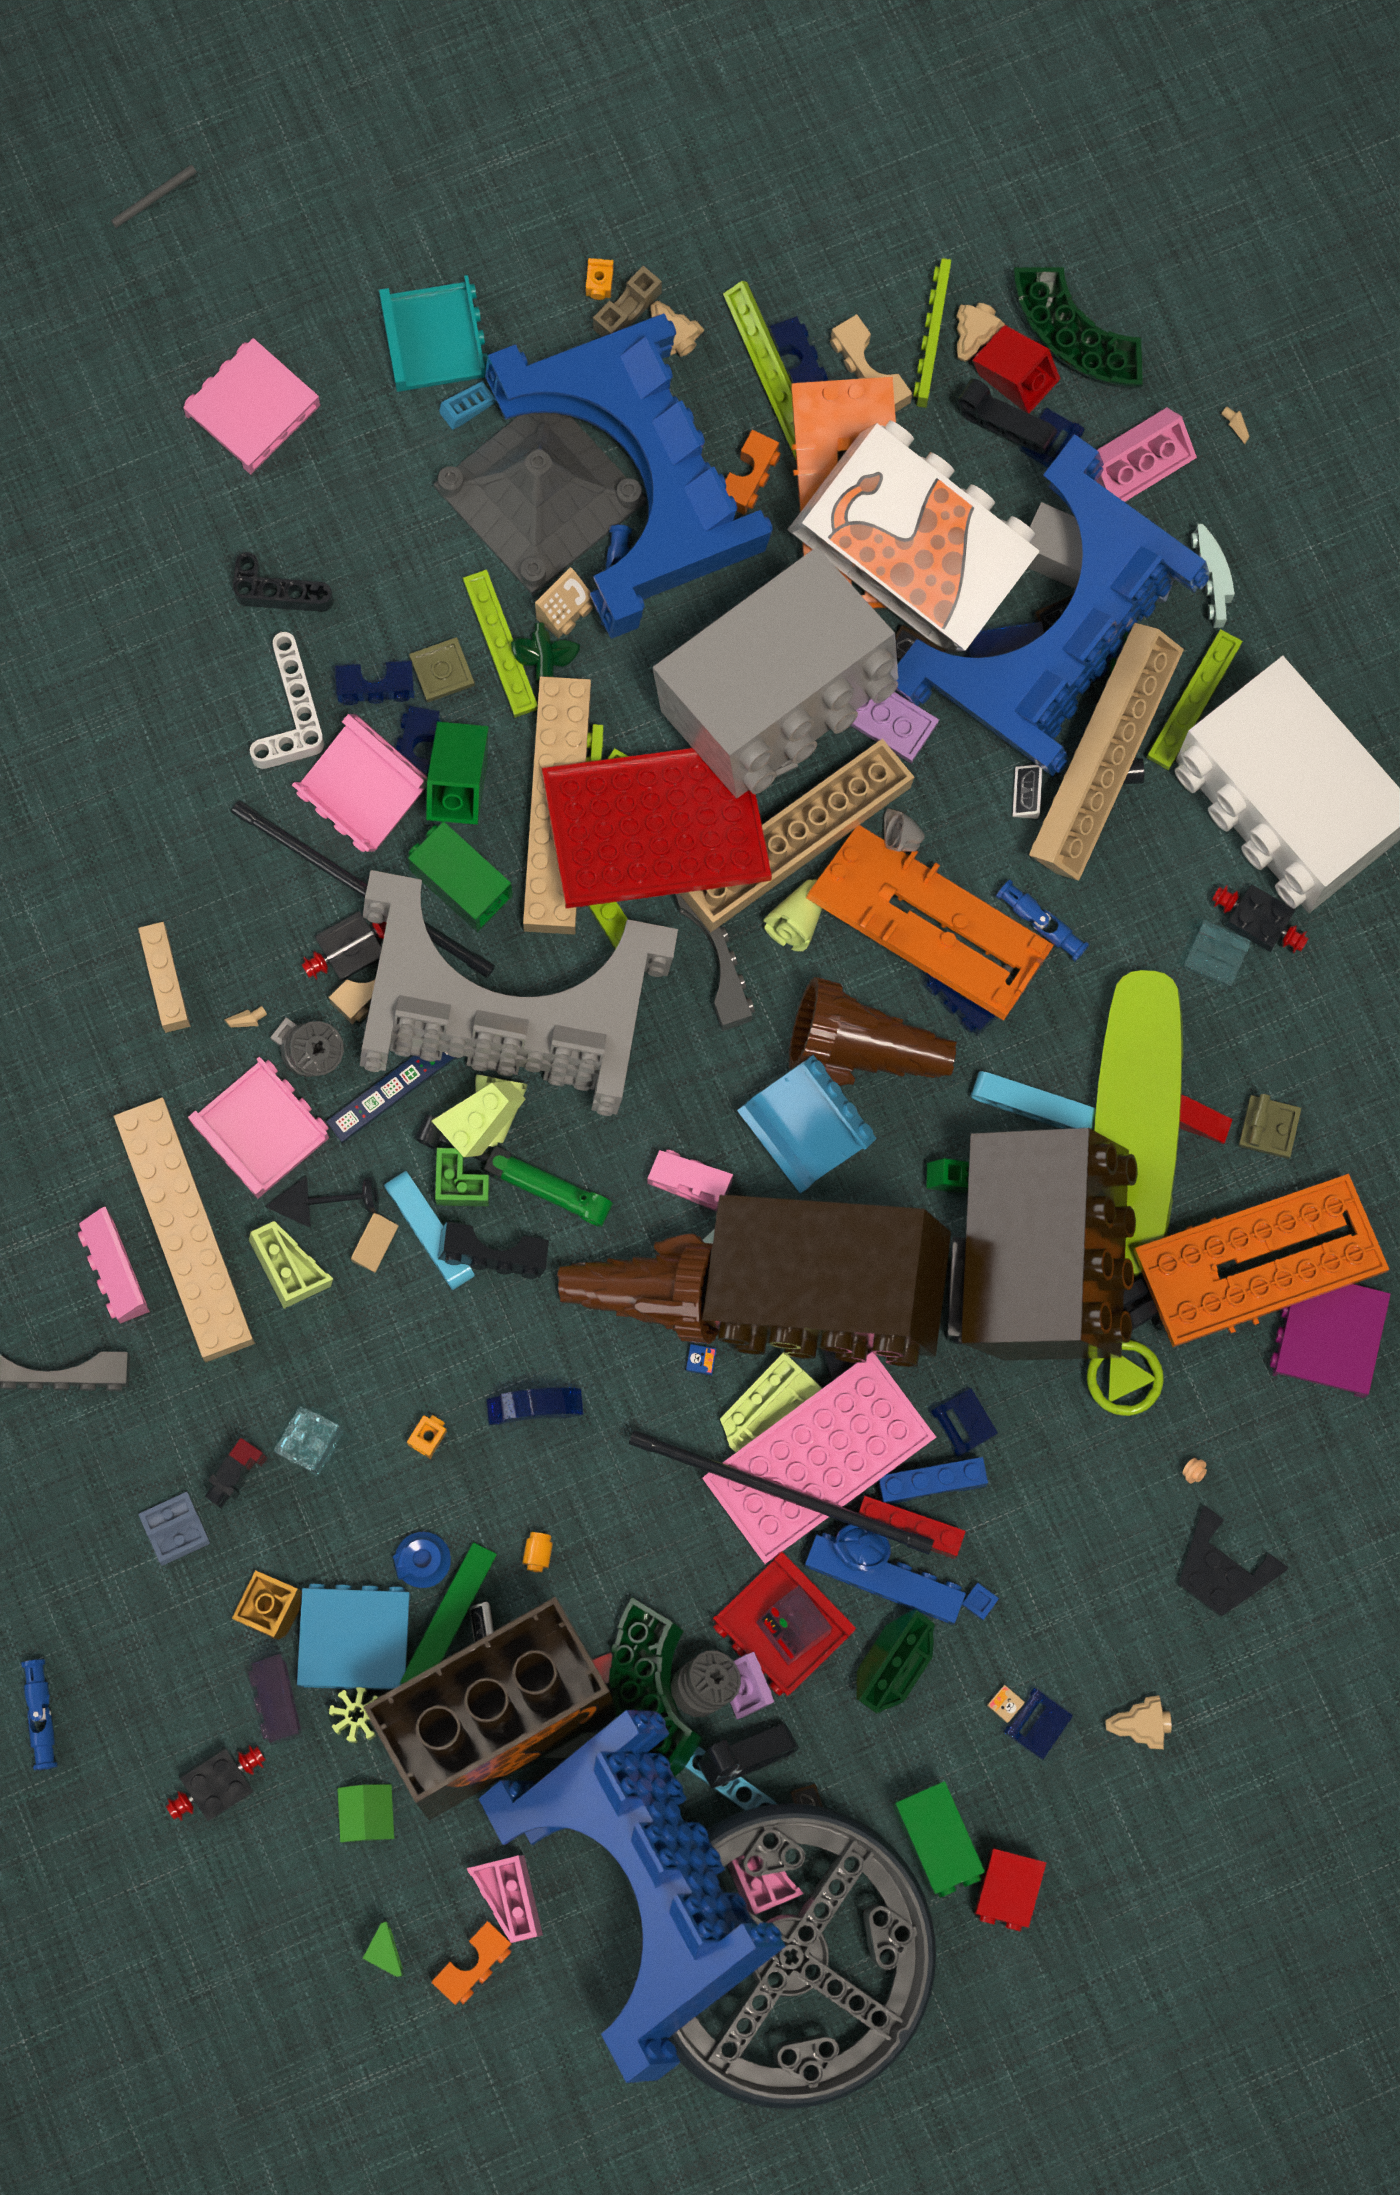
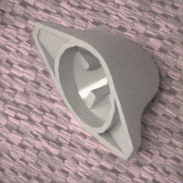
M888 808L884 814V839L886 847L898 852L917 851L920 843L925 838L921 828L906 814Z

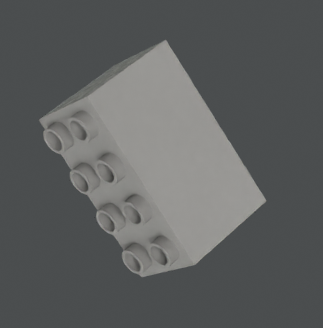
M818 547L811 550L652 667L661 712L736 799L748 790L753 794L764 791L775 780V770L788 760L798 764L807 759L817 747L816 739L830 729L835 734L843 732L856 720L858 716L856 710L870 699L874 703L885 701L898 687L894 631Z

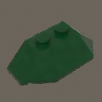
M916 1609L887 1624L857 1669L856 1699L876 1714L903 1703L933 1657V1631L935 1624Z

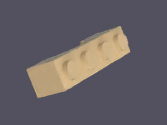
M856 314L832 329L830 344L836 353H841L845 359L844 364L850 373L854 372L858 379L893 377L895 412L911 403L912 392L899 374H881L868 365L864 357V351L870 343L871 334Z
M164 922L138 928L161 1024L165 1033L190 1027L175 969L172 948Z
M346 980L329 996L330 1004L351 1024L356 1021H362L369 1014L368 1009L371 1004L375 980L367 983H356Z

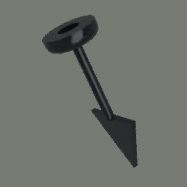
M306 1176L265 1207L311 1228L309 1205L363 1199L367 1212L374 1213L379 1210L378 1188L374 1176L366 1177L362 1183V1193L309 1199Z

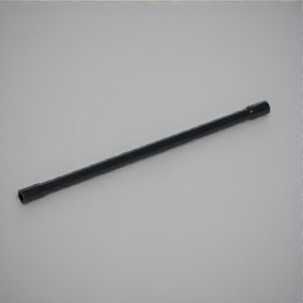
M239 800L234 805L232 814L249 825L255 826L365 898L368 884L270 822ZM424 921L432 942L465 962L468 967L485 978L491 975L495 968L494 964L477 953L471 952Z
M635 1429L631 1435L629 1445L666 1456L902 1543L929 1555L934 1539L915 1532L905 1531L663 1442L654 1436Z

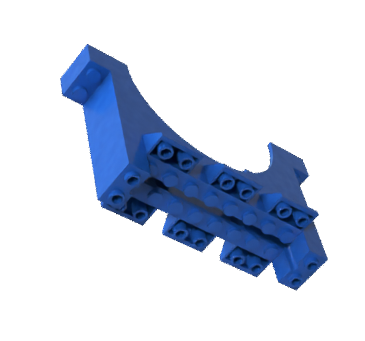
M665 313L531 365H528L525 354L519 352L516 344L489 354L487 357L485 378L505 419L530 413H558L582 419L613 437L628 452L640 471L648 498V523L641 537L626 556L612 567L593 577L598 589L590 593V597L611 639L639 628L643 609L645 608L644 599L766 551L771 531L773 530L769 518L764 517L761 510L734 520L737 505L733 496H729L725 489L726 482L721 473L718 474L715 467L711 468L708 462H704L701 456L705 440L702 432L699 429L696 430L693 424L694 417L689 407H685L682 400L678 401L676 396H672L669 390L673 375L669 365L664 364L662 359L669 357L671 354L676 329L671 320L668 321Z
M1075 434L1043 475L1051 482L1048 487L1064 501L1075 516L1082 539L1083 557L1080 578L1075 593L1064 613L1049 630L1030 644L1007 654L994 657L968 658L955 656L936 650L917 639L897 664L898 687L895 690L902 697L919 706L920 703L924 704L932 694L930 690L933 687L1051 776L1056 772L1060 773L1068 762L1066 760L1068 755L1063 746L1054 739L1061 732L1062 727L1060 725L1066 718L1070 719L1077 711L1078 707L1076 705L1078 701L1075 697L1079 693L1083 694L1091 681L1094 682L1097 677L1101 679L1109 669L1108 663L1113 657L1116 659L1121 654L1125 642L1123 635L1126 631L1130 633L1134 623H1138V620L1141 622L1144 617L1148 618L1155 610L1156 605L1154 604L1160 596L1162 598L1165 597L1171 589L1172 585L1170 583L1172 581L1170 576L1193 593L1198 588L1202 589L1210 578L1208 576L1210 572L1207 563L1203 558L1096 482L1104 470L1102 468L1104 463L1100 453Z
M626 1710L536 1785L532 1781L500 1780L479 1798L502 1845H506L524 1833L530 1844L534 1845L554 1832L569 1828L579 1831L603 1845L614 1856L626 1873L634 1889L641 1914L643 1930L642 1959L635 1987L626 2006L612 2025L601 2034L626 2083L659 2080L681 2063L676 2054L675 2046L668 2038L786 1947L780 1930L773 1922L757 1924L746 1909L745 1900L738 1893H723L720 1889L716 1874L725 1870L721 1863L720 1854L710 1844L708 1833L700 1822L683 1821L678 1804L683 1803L687 1799L682 1791L681 1783L674 1777L670 1769V1763L662 1753H647L669 1735L665 1727V1720L657 1711Z

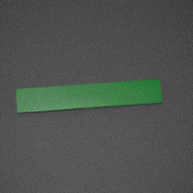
M474 1542L472 1543L400 1681L401 1685L442 1662L497 1556L496 1553Z

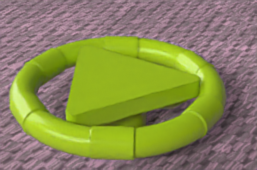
M1130 1340L1128 1343H1122V1350L1136 1351L1147 1359L1154 1376L1123 1356L1122 1358H1110L1107 1400L1099 1388L1096 1378L1097 1369L1104 1358L1091 1359L1087 1369V1384L1093 1399L1103 1409L1116 1415L1130 1416L1144 1412L1156 1402L1163 1387V1370L1157 1356L1145 1345ZM1154 1381L1153 1387L1140 1403L1132 1406L1112 1403Z

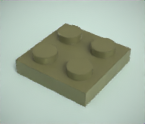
M457 637L409 654L427 703L475 686Z

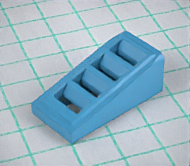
M482 381L442 401L439 412L450 428L454 430L495 404L496 399ZM476 393H479L484 401L481 402ZM468 398L471 399L475 406L471 405V403L468 401ZM459 404H462V406L465 408V411L461 409Z

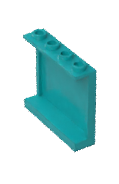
M468 275L464 276L465 282L395 294H390L389 288L379 290L397 392L485 378L488 356L487 353H482L481 345H485L483 330H478L477 322H481L479 307L473 306L472 299H476L477 296L475 284H469Z

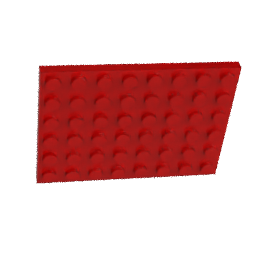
M693 748L542 768L565 909L772 880L756 794L748 790L736 799Z

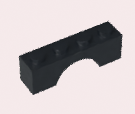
M447 1221L441 1230L438 1260H443L449 1265L465 1264L471 1265V1268L476 1270L487 1268L496 1270L500 1274L515 1273L521 1274L522 1277L527 1279H535L537 1277L540 1278L546 1270L549 1240L523 1235L518 1244L513 1248L503 1251L493 1250L478 1240L473 1226Z

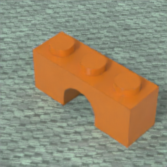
M754 430L749 434L740 456V460L748 463L753 468L752 473L741 477L729 472L725 480V489L728 495L733 496L735 499L736 511L743 515L746 514L748 508L753 509L759 496L756 494L759 487H765L770 476L767 472L771 465L776 466L781 455L778 452L779 442Z
M488 1921L469 1941L478 1951L479 1961L472 1970L461 1971L453 1963L449 1962L431 1982L454 2005H457L459 2001L464 2005L474 1994L471 1988L478 1981L483 1984L493 1973L490 1970L491 1966L496 1961L501 1964L512 1952L508 1949L512 1944Z

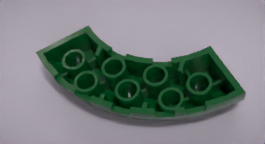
M1064 267L1014 268L1016 291L1025 318L1041 343L1055 357L1068 367L1093 380L1121 387H1142L1141 337L1124 336L1111 331L1106 332L1097 327L1096 323L1089 319L1080 309L1078 310L1072 301V296L1067 287Z
M632 1597L617 1627L619 1631L615 1645L612 1644L611 1650L613 1657L612 1666L609 1669V1682L617 1710L615 1715L619 1717L626 1710L657 1711L663 1717L669 1735L647 1753H662L669 1761L670 1769L675 1777L684 1769L703 1740L682 1718L672 1697V1659L684 1630Z

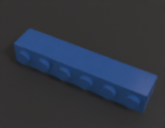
M823 1533L822 1537L816 1535L805 1563V1568L954 1625L966 1593L961 1591V1586L951 1582H947L946 1585L936 1582L937 1577L926 1572L918 1575L911 1572L912 1567L897 1562L896 1566L886 1562L876 1569L853 1571L845 1566L837 1556L833 1544L836 1543V1537Z

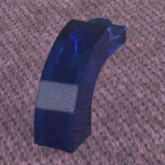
M580 1388L529 1389L503 1393L498 1397L487 1399L489 1425H501L537 1418L565 1419L583 1415Z

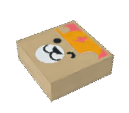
M1004 1685L987 1707L1008 1723L1025 1702Z

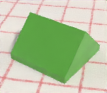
M392 1784L357 1785L338 1788L340 1843L394 1839Z
M388 1922L381 1923L363 1959L396 1977L405 1976L390 1924Z

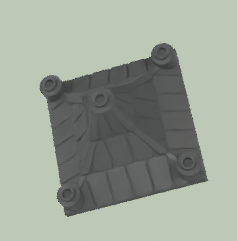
M558 413L519 415L457 467L449 466L443 468L439 472L438 481L434 483V488L532 596L609 534L610 526L621 524L647 502V498L642 494L639 482L635 479L626 478L572 417Z

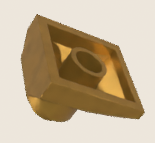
M255 1570L232 1619L273 1639L279 1640L287 1635L301 1608L302 1591Z

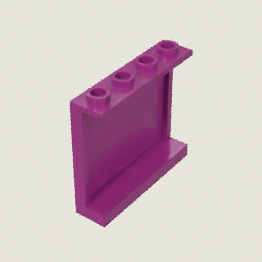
M1351 1284L1283 1308L1281 1312V1317L1285 1318L1283 1328H1278L1275 1342L1279 1343L1277 1353L1273 1352L1270 1361V1367L1274 1368L1272 1376L1280 1374L1353 1392L1354 1396L1365 1398L1368 1396L1391 1293Z

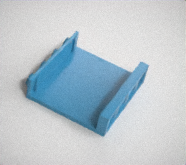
M814 1055L749 1099L737 1110L799 1193L808 1189L817 1179L861 1149L865 1150L877 1139L871 1127L862 1120L857 1113L856 1107L847 1100L840 1086L831 1079L824 1065Z
M309 1584V1588H302L297 1686L333 1689H356L360 1687L366 1690L388 1691L400 1686V1681L406 1671L409 1599H411V1594L405 1592L403 1587H389V1591H378L377 1586H362V1590H351L352 1586L336 1585L335 1589H325L323 1584Z

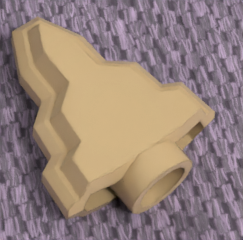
M659 301L651 304L652 318L665 313L668 321L671 320L675 326L676 335L670 356L678 353L680 357H683L694 350L697 345L695 340L704 332L696 320L690 321L684 314H675L669 306Z
M978 303L976 307L960 305L956 316L959 320L957 332L960 335L957 343V359L964 362L968 361L977 354L980 346L987 345L993 335L1005 325L999 318L994 316L996 312L991 306L984 303Z
M1160 1695L1146 1697L1144 1703L1133 1705L1129 1712L1117 1713L1105 1721L1107 1731L1118 1736H1130L1136 1743L1147 1744L1149 1749L1163 1750L1164 1733H1171L1170 1711H1163Z

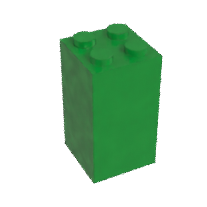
M437 722L427 778L426 820L478 825L487 771L489 726Z
M442 822L439 826L435 825L426 834L428 838L421 845L417 843L409 851L408 862L410 872L422 880L423 884L478 932L513 897L511 882L445 822Z
M945 1781L892 1805L931 1896L938 1893L939 1898L955 1892L954 1886L959 1883H963V1886L966 1887L981 1880L979 1875L985 1871Z

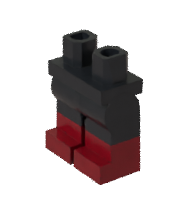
M240 1438L218 1469L217 1477L212 1475L208 1480L213 1485L205 1497L221 1509L230 1497L236 1500L239 1496L237 1491L244 1486L245 1477L253 1465L257 1463L262 1467L267 1457L254 1446Z

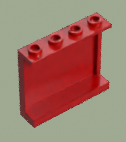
M783 1552L712 1620L715 1623L713 1629L723 1639L726 1636L730 1638L734 1643L731 1647L740 1657L752 1652L755 1653L761 1665L763 1675L771 1681L768 1686L779 1697L783 1694L786 1698L857 1629ZM773 1607L779 1611L778 1617L772 1614L771 1609ZM768 1613L772 1615L783 1630L776 1638L761 1620ZM781 1618L786 1620L787 1628L781 1626ZM790 1628L803 1643L802 1646L801 1644L798 1646L793 1638H790L798 1648L796 1654L793 1653L795 1648L786 1637V1641L783 1640V1636H785V1633ZM779 1639L783 1641L794 1657L792 1659L777 1642Z

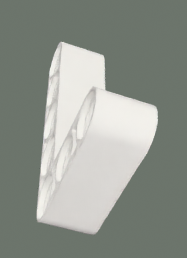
M280 632L274 637L273 648L296 730L259 739L251 745L250 755L256 767L261 769L317 755L324 747L322 732L296 641L293 635L288 632ZM283 643L291 644L290 649L286 651L280 650L279 646ZM290 666L298 668V671L294 674L285 672ZM300 689L305 692L304 695L299 698L292 696V693L295 690ZM303 713L312 715L307 721L299 720V716ZM314 736L318 738V741L313 745L305 743L306 739ZM285 743L294 745L292 750L288 752L282 751L281 746ZM260 750L269 752L265 758H257L256 754Z

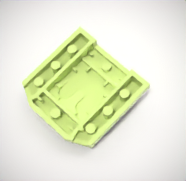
M783 1352L720 1418L729 1446L735 1452H738L823 1388Z

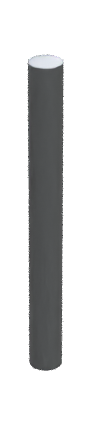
M193 165L188 166L111 219V223L115 228H118L195 175L197 171Z

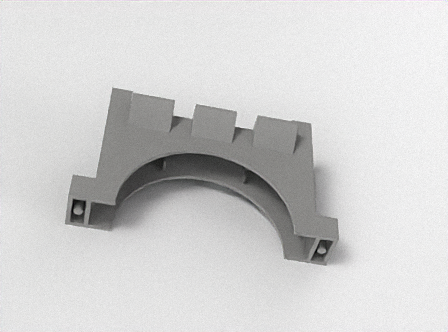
M374 870L370 871L363 918H367L368 921L373 923L387 922L363 1039L360 1066L372 1072L385 1071L389 1050L394 1051L399 1056L408 1057L415 1055L430 1062L441 1060L443 1052H447L448 1055L457 1058L468 1056L467 1066H472L477 1071H486L488 1069L497 1071L498 1074L503 1076H512L513 1074L518 1075L519 1067H525L530 1072L545 1071L543 1080L548 1081L552 1085L562 1086L567 1084L582 1091L594 1090L595 1088L591 1110L597 1111L598 1114L603 1116L617 1115L623 1096L644 972H648L653 977L668 976L674 956L678 929L627 919L624 933L613 955L601 969L586 981L571 989L548 996H508L492 992L467 980L456 972L439 954L429 937L422 916V880Z

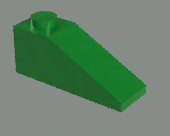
M943 1158L927 1163V1189L968 1193L969 1162Z

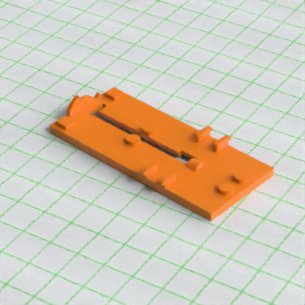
M893 377L791 384L795 444L792 445V450H796L797 470H793V473L798 478L800 512L838 463L837 451L848 450L860 432L876 423L880 426H886L889 420L896 423ZM802 542L803 556H805L812 549ZM839 571L852 585L851 579ZM864 590V595L861 596L873 609L887 608Z
M857 826L811 888L806 898L1004 1021L1054 945L938 874L937 870L940 867L938 863H935L930 869L915 859L918 851H913L910 855H907L902 851L890 850L886 847L885 840L864 827ZM893 895L898 896L899 901H906L940 922L942 928L948 927L985 950L986 955L992 954L1009 966L1020 969L1010 986L1005 982L1010 975L1009 971L958 941L953 933L942 931L910 910L908 913H905L889 903Z
M1349 1174L1220 1219L1212 1218L1211 1222L1194 1228L1189 1226L1185 1231L1136 1247L1133 1250L1172 1347L1226 1328L1229 1333L1236 1332L1235 1325L1249 1320L1254 1325L1259 1324L1258 1317L1380 1275L1389 1270ZM1344 1211L1347 1212L1356 1233L1355 1236L1350 1234L1224 1279H1220L1218 1276L1216 1265L1234 1259L1238 1264L1346 1226L1347 1224L1343 1216Z

